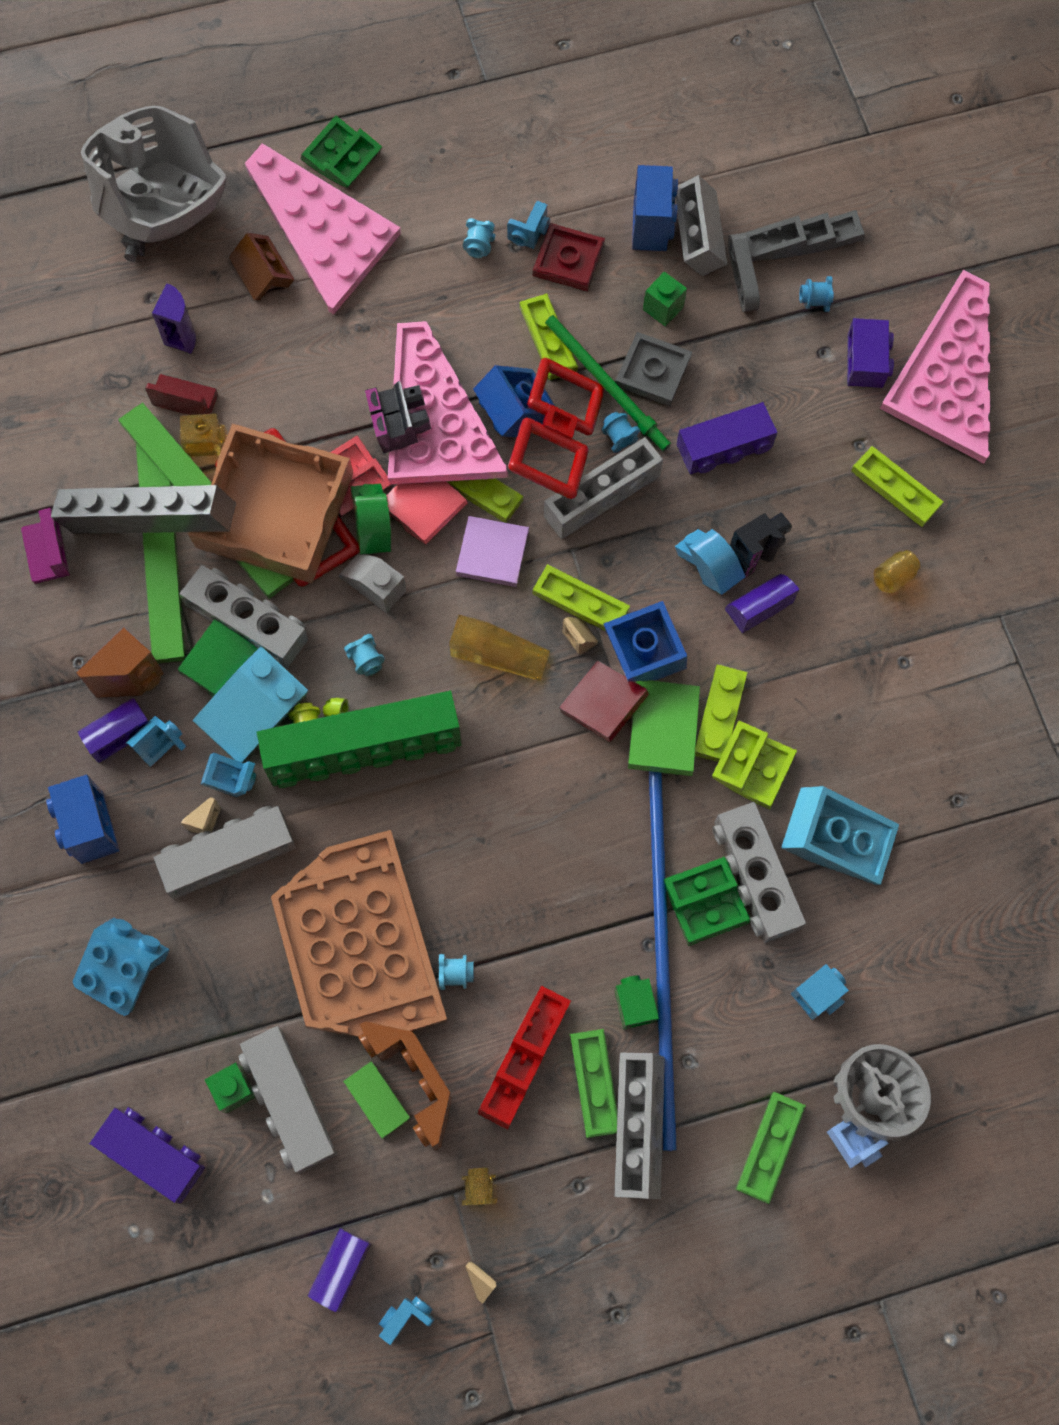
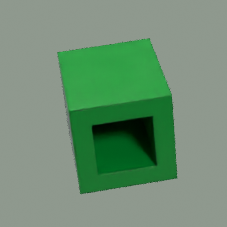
M664 271L645 291L643 311L666 327L684 308L687 288Z
M640 975L621 979V985H616L614 992L623 1030L656 1023L659 1017L650 979L641 980Z
M234 1063L204 1079L219 1111L225 1114L256 1098L243 1067L238 1063Z

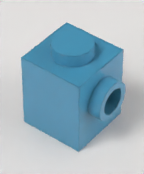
M825 964L796 988L791 995L811 1020H813L825 1010L829 1015L845 1003L841 997L849 990L845 987L846 980L836 968L830 969Z

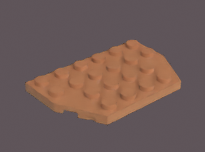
M391 830L327 847L304 870L299 871L286 886H282L271 896L306 1028L358 1037L363 1034L359 1025L364 1021L411 1032L447 1021Z

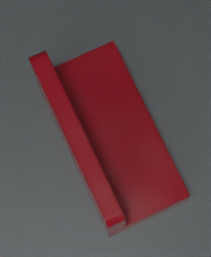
M162 374L159 375L156 385L147 383L145 388L153 406L209 420L218 397L216 388Z

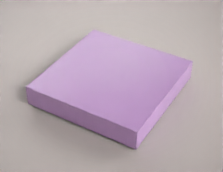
M469 516L456 568V576L517 587L529 527Z

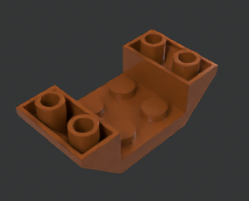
M364 1021L359 1025L363 1034L358 1036L370 1057L373 1058L377 1055L383 1062L400 1051L412 1072L419 1069L424 1078L418 1082L430 1102L435 1099L438 1100L414 1115L418 1124L413 1127L425 1148L431 1144L435 1150H438L442 1147L453 1099L450 1091L414 1032Z

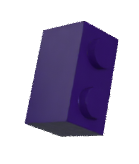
M853 318L847 336V386L883 388L887 377L892 376L894 359L889 358V350L891 351L893 347L894 334L889 332V320Z

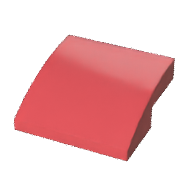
M358 435L330 452L350 458L353 469V476L339 511L341 517L354 509L351 499V486L381 484L384 490L392 485L389 483L388 476L377 459L372 458Z
M446 481L398 484L386 495L389 516L400 522L407 533L424 544H427L468 504L467 500Z

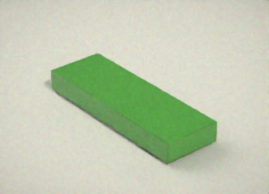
M604 1029L570 1034L586 1138L617 1134L618 1112Z
M772 1092L735 1190L770 1204L806 1105L779 1093Z

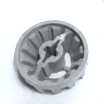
M883 1044L863 1047L842 1063L840 1072L835 1076L834 1085L838 1088V1092L834 1096L835 1104H841L844 1110L841 1118L845 1123L851 1121L857 1127L856 1134L861 1137L870 1135L876 1143L880 1140L896 1142L917 1130L928 1116L931 1093L927 1078L917 1062L898 1048ZM855 1084L860 1089L859 1102L861 1105L857 1108L854 1105L852 1096ZM865 1110L872 1115H878L882 1122L870 1121L859 1112Z

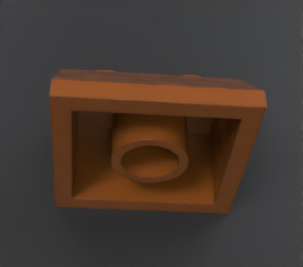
M122 628L76 672L96 698L142 696L146 691L154 689L164 674L152 653L125 628Z

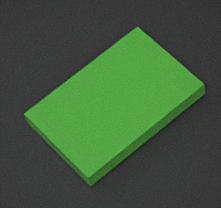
M651 680L637 681V684L648 690L649 695L633 714L628 769L692 776L694 771L700 686Z

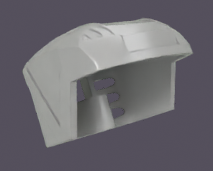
M147 106L117 117L90 136L81 150L91 192L90 198L93 211L120 233L143 243L173 238L196 225L217 207L216 205L220 201L227 184L225 173L212 161L195 121L161 106ZM146 117L153 118V121L142 123L135 126L132 125V123L138 119ZM151 129L156 131L154 134L141 135L142 131ZM149 142L158 143L157 146H152L145 149L143 144ZM96 146L95 151L88 158V155L90 154L91 150ZM112 161L130 168V170L115 179Z

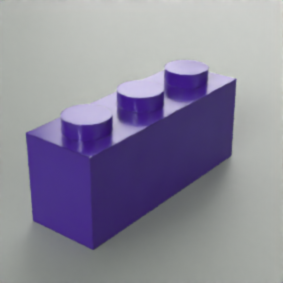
M764 402L679 430L676 445L690 475L697 472L707 473L717 465L726 462L733 464L743 459L744 456L753 453L763 454L769 451L774 445L778 432Z
M127 1107L123 1111L114 1108L89 1144L172 1202L182 1204L206 1168L198 1162L202 1156L186 1145L180 1150L171 1144L170 1141L173 1136L160 1127L155 1126L152 1131L142 1124L145 1117L134 1109Z

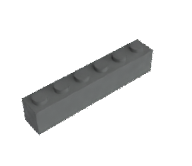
M217 485L58 489L51 518L73 534L230 532L236 502Z

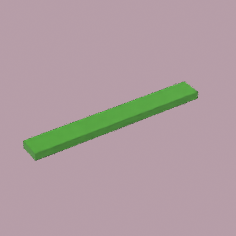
M143 402L118 419L123 429L172 486L211 485V481ZM237 561L268 599L293 582V577Z
M136 444L139 487L172 486ZM143 533L151 652L158 664L184 661L186 655L181 597L179 595L180 581L176 533Z

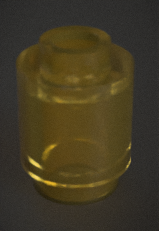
M909 550L896 552L874 569L875 585L883 592L895 593L917 575V571L920 569L918 558Z

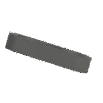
M731 234L728 237V251L741 309L743 312L758 310L760 296L746 234Z

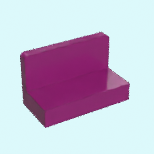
M51 508L38 511L39 523L21 528L30 577L34 584L70 575L60 524L51 518Z

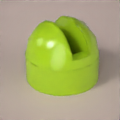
M337 697L330 698L323 706L322 712L324 717L348 712V700Z

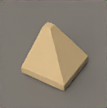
M471 1261L465 1267L477 1299L483 1304L497 1286V1282Z

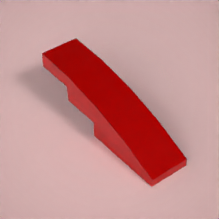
M543 986L540 987L478 1110V1115L507 1130L509 1129L571 1000Z

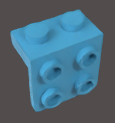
M114 917L94 929L74 976L73 985L78 990L112 1010L126 1016L133 1011L149 971L166 960L170 949L161 945L156 938L135 930L127 921Z

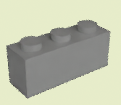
M697 175L678 185L677 198L675 197L684 262L701 276H704L727 265L717 191L702 177Z

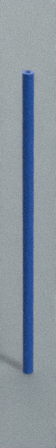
M649 771L659 1055L665 1057L662 1142L663 1151H676L667 896L664 884L666 871L662 773Z

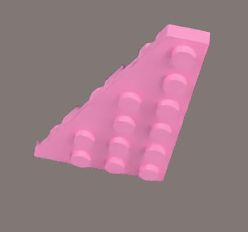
M262 143L245 162L246 170L251 179L256 183L261 196L263 195L272 215L279 227L284 231L289 244L294 248L299 261L309 278L312 279L317 292L320 293L325 301L329 312L335 314L401 235L400 227Z
M963 270L884 399L880 409L984 464L990 455V451H988V434L990 432V422L988 421L990 413V391L988 390V374L990 372V363L988 361L990 353V332H988V316L990 314L988 304L989 283Z
M426 321L397 323L394 384L401 381L403 389L420 385L425 405L410 409V412L413 413L426 409L432 429L416 434L418 443L389 452V483L406 484L508 478L506 464L501 459L480 417L470 403L465 390L462 388L454 370L444 356Z

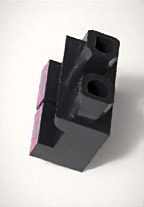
M398 381L389 390L378 392L377 387L365 390L376 438L383 454L418 443L416 434L432 429L426 409L413 413L410 412V409L425 405L420 385L403 389L401 381Z
M782 512L769 519L766 513H763L734 531L730 546L741 564L745 578L754 573L760 558L766 562L773 561L778 548L785 544V534L791 531L792 525Z

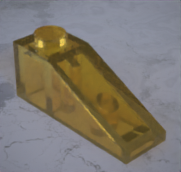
M458 615L449 642L450 655L452 657L538 681L542 679L550 653L549 650L491 623L463 615Z

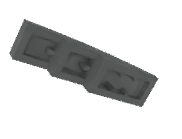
M857 210L829 218L827 212L803 221L800 220L798 215L745 233L752 261L807 255L865 240V234Z

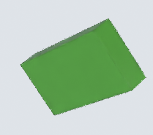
M372 1061L343 1081L382 1139L411 1119Z

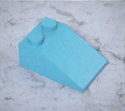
M260 646L192 721L234 760L242 763L259 745L256 731L277 727L294 709V706L298 705L306 697L308 689Z
M824 786L804 787L800 789L781 848L807 861L875 885H881L899 824Z

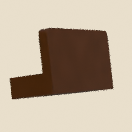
M247 232L229 256L254 300L260 301L271 286L289 288L295 280L267 235Z

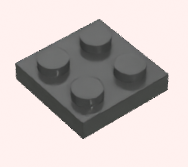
M637 332L615 382L621 389L671 406L691 360L692 351Z

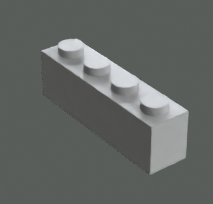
M272 806L262 807L253 813L254 816L245 820L240 818L230 820L223 825V829L213 833L210 831L201 832L193 836L191 842L184 845L173 844L163 848L161 854L153 858L167 894L174 900L295 850L296 846L279 806L274 808Z
M276 1026L241 1043L240 1046L243 1053L238 1055L246 1074L252 1072L257 1083L252 1086L254 1095L260 1106L263 1104L267 1106L271 1116L266 1118V1122L273 1137L280 1136L284 1149L280 1150V1154L287 1169L294 1168L295 1173L300 1174L336 1156L337 1152L282 1029Z

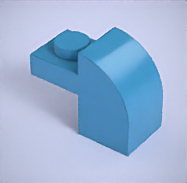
M697 529L695 532L688 534L683 541L675 546L678 556L697 567L703 584L721 595L745 578L735 552L726 540L713 529L707 533Z

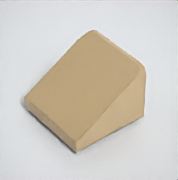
M573 617L564 619L562 632L578 654L581 655L597 645L598 640L582 619Z
M210 797L185 817L181 824L186 830L197 834L205 831L212 833L221 808L217 801Z

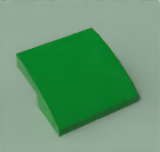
M335 115L301 154L300 159L329 180L348 188L380 152L383 146L361 128L356 132Z
M214 619L177 670L181 675L201 686L209 695L214 697L258 648Z
M725 857L664 879L671 905L688 946L750 923L749 915L737 891V882Z

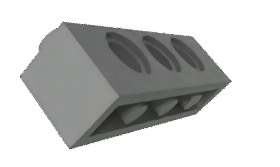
M646 437L584 475L581 478L579 490L574 499H568L556 493L545 500L544 518L562 540L660 477L663 459Z
M201 565L179 593L185 606L211 622L214 619L219 621L258 649L260 646L263 647L286 669L309 640L305 631V625L299 619L292 615L288 618L279 613V608L266 599L263 602L253 597L254 593L249 588L240 583L237 586L228 581V577L217 568L210 570ZM227 595L223 602H214L217 596ZM246 610L253 611L250 617L246 619L239 618L242 612ZM271 626L279 627L275 634H265L267 628Z
M755 802L719 814L714 822L715 826L712 827L713 834L718 845H724L728 855L725 857L732 874H736L740 886L737 887L744 906L748 905L753 917L750 918V922L757 937L761 936L763 942L767 943L801 930L806 925L805 919ZM738 837L747 838L751 842L752 848L748 850L739 848L735 839ZM748 868H760L764 873V879L755 880L751 878ZM770 897L774 899L777 904V910H766L761 904V898Z
M620 1053L614 1197L661 1199L665 1057L654 1053Z

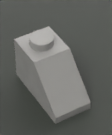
M358 553L339 574L341 579L385 613L406 592L404 576L382 559L374 556L360 555Z

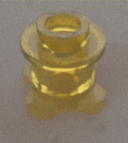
M489 1168L468 1169V1176H461V1180H465L466 1199L462 1200V1206L497 1204V1198H493V1178H496V1174L489 1175Z

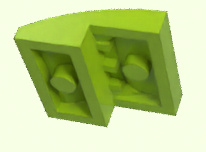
M738 721L712 778L737 794L770 810L796 756L797 750L768 738L767 732Z

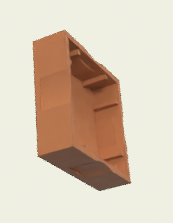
M232 423L217 460L216 472L211 485H217L236 502L230 532H189L188 535L195 548L313 583L353 476L350 458L310 446L290 444L273 435Z

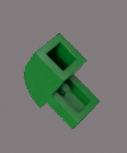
M364 484L361 486H351V499L355 512L356 537L360 555L391 552L389 508L382 485Z

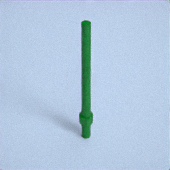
M554 315L550 316L545 324L638 424L637 426L644 437L649 436L662 452L667 450L671 446V442L657 428L658 424L650 415L646 416Z

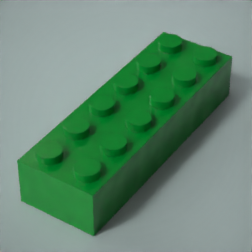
M451 690L256 731L263 769L272 786L278 785L279 788L292 787L297 784V781L309 778L310 781H321L327 779L329 774L342 772V774L357 773L361 770V767L370 765L376 768L391 765L393 760L405 758L407 761H414L423 758L426 753L435 751L438 754H447L455 751L456 747L461 746L460 728Z

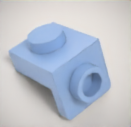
M842 1121L827 1131L850 1169L860 1162L866 1168L882 1157L879 1150L889 1144L886 1140H880L876 1143L870 1135L861 1137L856 1134L857 1127L851 1121L847 1123Z

